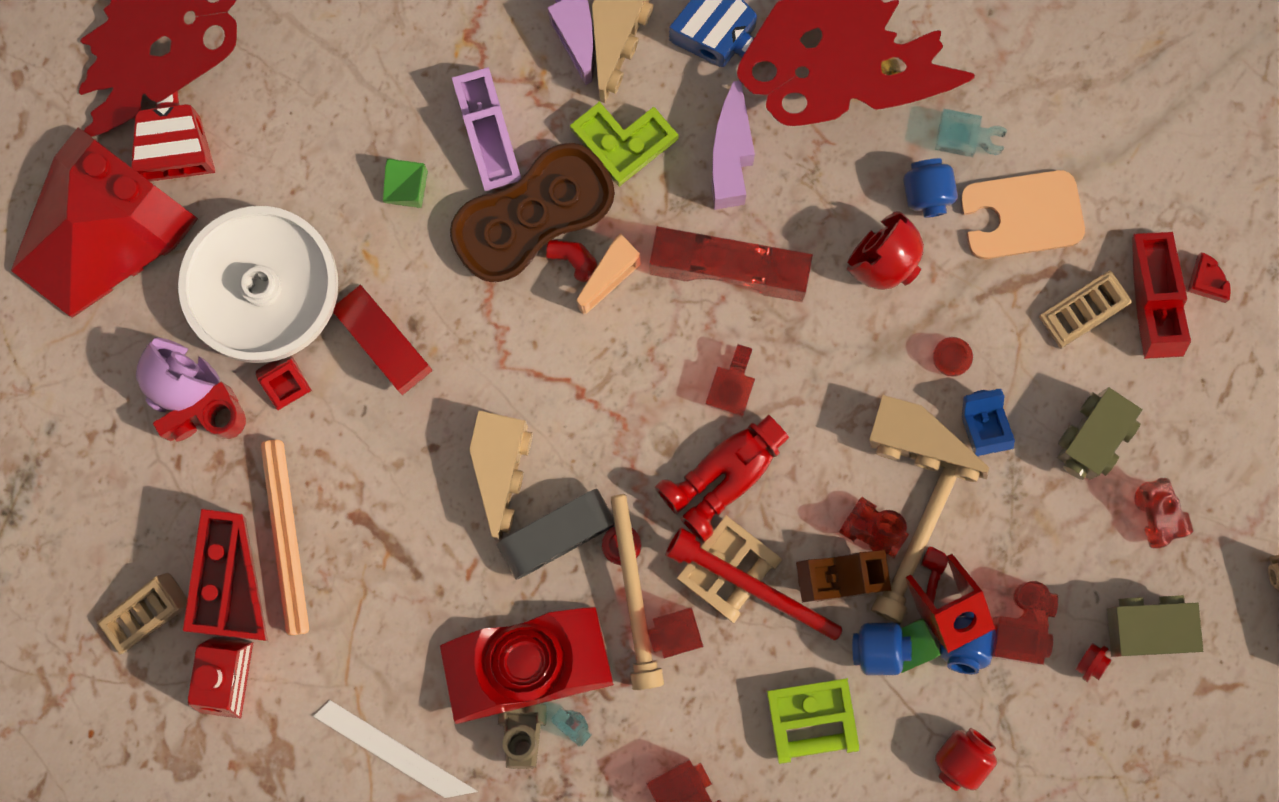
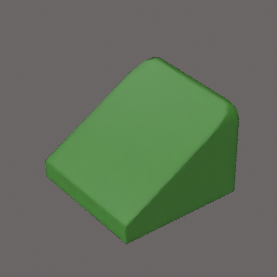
M923 618L902 627L903 636H911L912 661H904L901 673L941 656Z

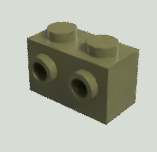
M1184 595L1159 597V605H1144V598L1119 599V607L1107 608L1111 657L1204 652L1199 602L1185 603Z

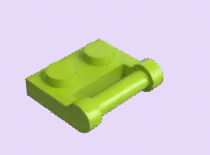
M848 678L766 691L779 764L790 763L791 758L845 749L847 753L859 751ZM841 721L843 733L788 742L786 730Z

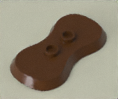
M563 143L553 146L535 160L527 173L518 182L502 191L473 198L458 210L450 227V237L454 250L464 266L481 280L502 282L516 277L530 264L538 251L546 243L561 234L588 228L598 223L608 213L615 195L611 176L602 161L583 145Z

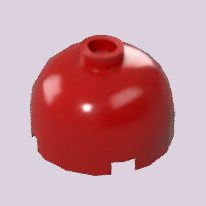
M896 211L880 221L886 227L877 233L871 230L857 245L848 259L847 263L850 267L846 268L847 271L867 287L885 290L892 289L900 283L906 286L921 271L918 264L923 256L924 244L919 230L901 211Z

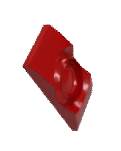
M596 607L548 612L527 622L512 626L483 628L440 645L455 724L614 685Z

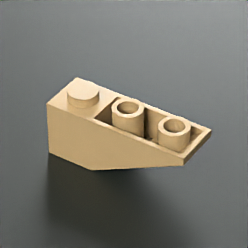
M650 0L593 1L592 13L600 101L606 103L610 92L616 94L621 85L624 72L620 71L625 58L632 59L639 38L635 37L640 24L646 26L651 17L654 4L650 3Z
M886 395L882 396L869 439L871 447L877 449V455L897 461L900 455L915 459L916 466L930 471H938L939 466L955 470V477L970 482H977L978 477L988 478L989 467L922 405Z
M479 410L469 450L491 536L495 540L501 541L503 532L510 533L515 510L509 509L512 493L519 494L524 471L518 470L521 455L528 456L533 433L527 432L528 425L525 420Z

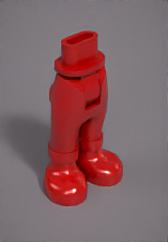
M767 415L757 425L751 423L748 429L733 434L716 446L702 459L693 471L684 476L685 481L676 484L668 479H664L655 486V489L666 505L677 515L697 494L700 495L709 484L720 475L725 474L724 480L711 492L707 493L703 497V501L690 508L680 517L683 524L699 540L705 542L713 535L711 521L714 515H720L726 506L741 497L761 478L773 458L780 454L778 448L789 439V436L770 415Z

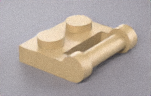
M727 515L715 528L713 535L701 546L702 549L735 567L739 565L750 550L758 557V560L747 574L760 581L763 580L771 568L776 569L782 562V559ZM694 562L688 564L677 577L678 581L732 623H735L741 615L739 612L740 608L751 595L743 589L736 587L725 601L716 593L726 580Z

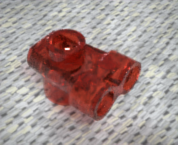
M1159 478L1153 482L1143 483L1137 489L1134 497L1135 505L1140 511L1146 513L1148 526L1145 527L1144 531L1149 547L1162 548L1169 545L1173 539L1186 537L1193 533L1194 530L1189 513L1182 511L1180 500L1176 496L1168 478Z
M861 497L845 520L839 533L853 542L856 539L869 545L872 551L885 550L887 555L895 558L909 536V533L906 532V520L900 513L893 510L877 511V505Z

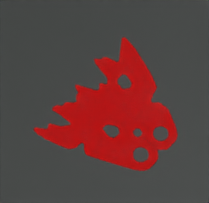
M110 0L111 3L103 9L108 20L80 40L81 43L91 46V53L96 55L97 59L87 70V78L80 85L79 94L84 95L95 90L113 88L106 101L90 113L93 122L83 131L93 137L133 119L141 109L143 94H146L152 101L161 102L227 58L234 50L237 41V23L228 13L236 0H219L215 3L207 0ZM189 11H193L196 16L194 22L186 24L184 22V15ZM214 25L222 27L225 34L222 45L216 49H208L203 41L206 30ZM163 36L171 39L169 53L162 56L150 55V48L155 41Z
M882 0L778 1L743 55L737 70L738 79L751 93L768 95L766 101L767 110L778 122L786 126H802L835 120L849 110L852 98L867 104L875 110L919 101L968 83L975 78V74L932 64L931 61L943 48V44L940 41V30L932 31L905 44L895 43L894 39L897 33L885 30V26L897 8L899 0H892L887 3ZM819 28L823 35L819 44L814 48H806L801 43L800 38L806 32ZM892 57L901 59L907 66L904 71L893 75L883 74L881 70L882 62ZM767 61L774 64L777 68L776 76L772 80L765 82L755 79L752 75V69L757 63ZM806 67L809 70V74L807 77L800 78L795 74L796 69ZM790 93H799L805 96L807 106L802 112L789 113L782 106L783 98Z

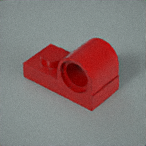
M221 381L213 386L193 406L180 411L173 410L154 421L153 425L158 434L169 441L175 439L176 442L189 438L197 432L196 426L199 424L208 432L222 439H231L237 437L243 431L246 417L231 387ZM223 409H229L231 413L229 423L223 427H217L215 424L217 413Z

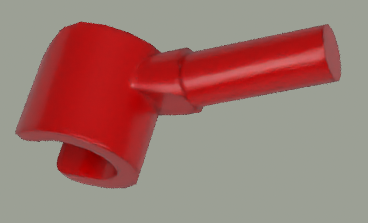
M929 547L923 557L921 566L932 570L928 580L926 595L934 604L938 582L948 564V560L944 552L934 547Z

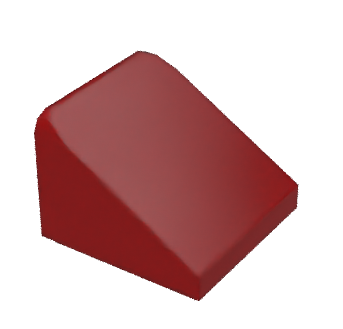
M292 355L278 361L269 362L256 370L257 380L277 410L312 391Z

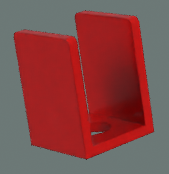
M953 554L946 557L962 597L938 609L911 574L905 577L918 613L948 653L995 629L983 591ZM964 612L974 613V618L970 625L963 629L954 628V622L960 614Z

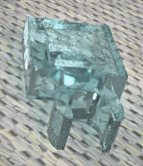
M944 109L941 114L935 150L973 157L976 147H981L989 154L999 155L1004 150V146L994 145L990 137L993 135L1005 137L1007 129L1001 126L982 128L980 127L982 116Z

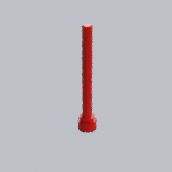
M682 527L677 530L671 539L665 556L679 564L683 561L688 564L694 562L832 640H837L841 636L842 626L700 547L701 543L695 540L696 535Z

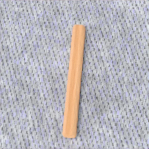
M277 439L268 440L261 443V452L283 615L287 635L295 636L307 633L309 631L286 456L282 441Z

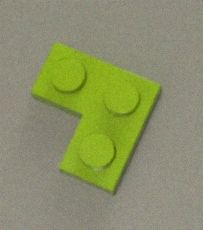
M599 101L570 124V130L586 148L590 149L602 161L611 178L619 187L679 138L677 132L655 107H652L624 130Z

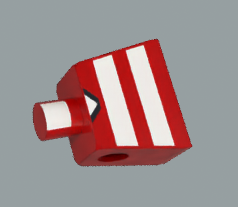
M178 91L161 102H155L156 108L140 110L136 113L131 167L151 182L215 173L214 163L200 116L191 105H179Z
M212 637L199 644L195 652L188 705L201 714L241 719L254 642Z

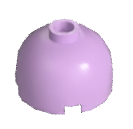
M159 337L154 338L146 346L138 361L136 379L141 391L147 397L145 399L147 404L159 412H166L167 410L180 411L193 406L213 386L219 383L220 378L211 365L199 356L198 364H196L189 357L185 356L188 348L169 339Z

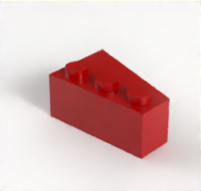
M201 509L183 631L268 641L247 523L243 514Z

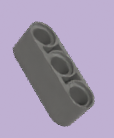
M594 489L507 536L497 543V547L515 580L614 527V517L600 491Z

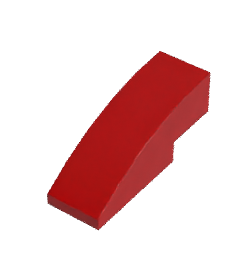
M1173 232L1134 234L1132 237L1134 288L1144 359L1184 357L1191 343L1184 305L1188 298Z
M361 284L335 305L333 313L402 396L433 371Z

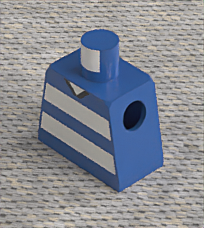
M690 0L670 25L669 41L719 67H725L735 53L740 57H743L754 39L750 34L756 27L757 15L744 0Z

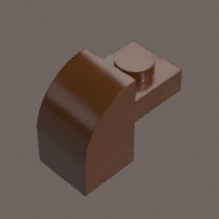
M885 550L796 562L802 603L849 598L892 590Z

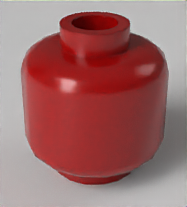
M970 728L968 731L956 730L935 756V761L941 770L938 775L939 778L955 791H958L961 787L972 791L978 789L997 765V759L993 753L996 747L989 739L975 729Z

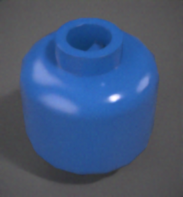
M941 158L912 163V170L908 171L903 177L908 207L913 211H923L924 218L947 214L946 207L954 204L958 199L953 168L948 164H942Z
M962 613L956 618L954 628L963 629L970 625L973 621L974 613ZM994 629L949 653L940 644L941 658L947 662V667L955 672L969 675L979 673V669H984L991 664L996 630Z
M897 623L863 624L859 633H853L854 665H860L861 671L868 676L898 675L903 670L904 661H912L911 636H903L902 628Z

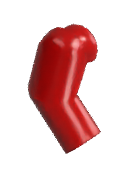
M553 239L548 242L546 255L548 259L569 261L575 268L574 277L580 282H587L597 267V261L583 244Z

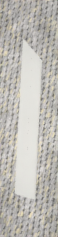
M331 700L313 716L444 798L478 792Z

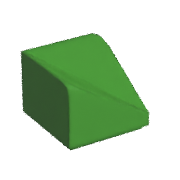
M387 159L383 202L422 208L428 174L425 164Z

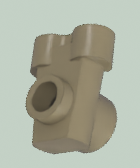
M536 704L498 714V725L504 728L502 746L505 752L506 768H536L541 726H545L547 723L546 705ZM520 742H528L530 749L525 754L518 755L516 753V746Z

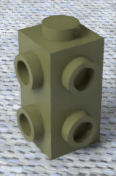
M1110 387L1098 395L1092 392L1079 411L1084 414V417L1078 426L1070 425L1058 442V445L1063 448L1057 458L1065 463L1063 468L1069 474L1081 480H1084L1085 477L1091 480L1100 476L1101 473L1106 476L1119 459L1115 451L1121 442L1128 443L1138 431L1141 423L1136 421L1143 409Z

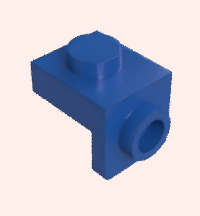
M1002 389L979 390L963 398L962 421L973 453L976 456L1014 449L1015 439L1003 409L1004 394Z

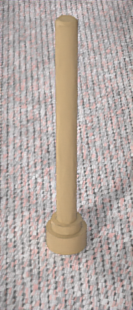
M943 468L891 584L892 590L883 592L882 596L877 595L871 609L875 614L901 624L907 610L904 606L907 600L904 598V595L908 588L905 577L910 574L914 575L957 477L954 476L955 470Z
M625 494L614 495L611 497V504L636 656V663L633 664L634 672L630 673L632 689L645 690L664 685L662 668H658L657 661L652 660L627 496Z

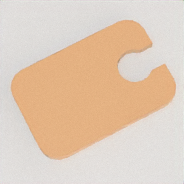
M1064 170L973 183L968 185L961 194L963 215L974 214L979 209L989 208L999 218V225L995 231L982 232L976 230L967 232L970 251L977 258L992 259L1071 247L1078 244L1084 237L1085 225L1077 184L1074 177Z

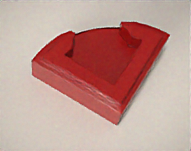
M1201 252L1197 255L1187 292L1223 303L1230 300L1231 287L1224 272L1218 266V262L1205 253Z

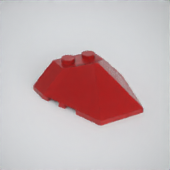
M78 127L54 156L11 271L73 318L112 292L114 286L131 275L134 277L144 270V266L159 256H165L173 251L198 218Z

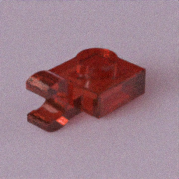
M737 344L729 370L717 367L705 403L706 406L743 418L755 378L744 375L752 348Z

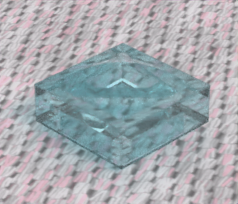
M562 707L551 718L552 723L578 746H583L593 735L589 731L585 717L580 712L565 710Z

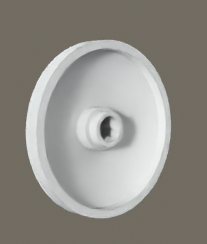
M271 206L239 208L225 213L210 222L191 242L179 271V300L184 316L192 330L202 341L217 352L243 362L267 363L278 361L296 354L307 347L327 325L334 311L338 296L337 266L331 250L322 236L301 217L289 211Z

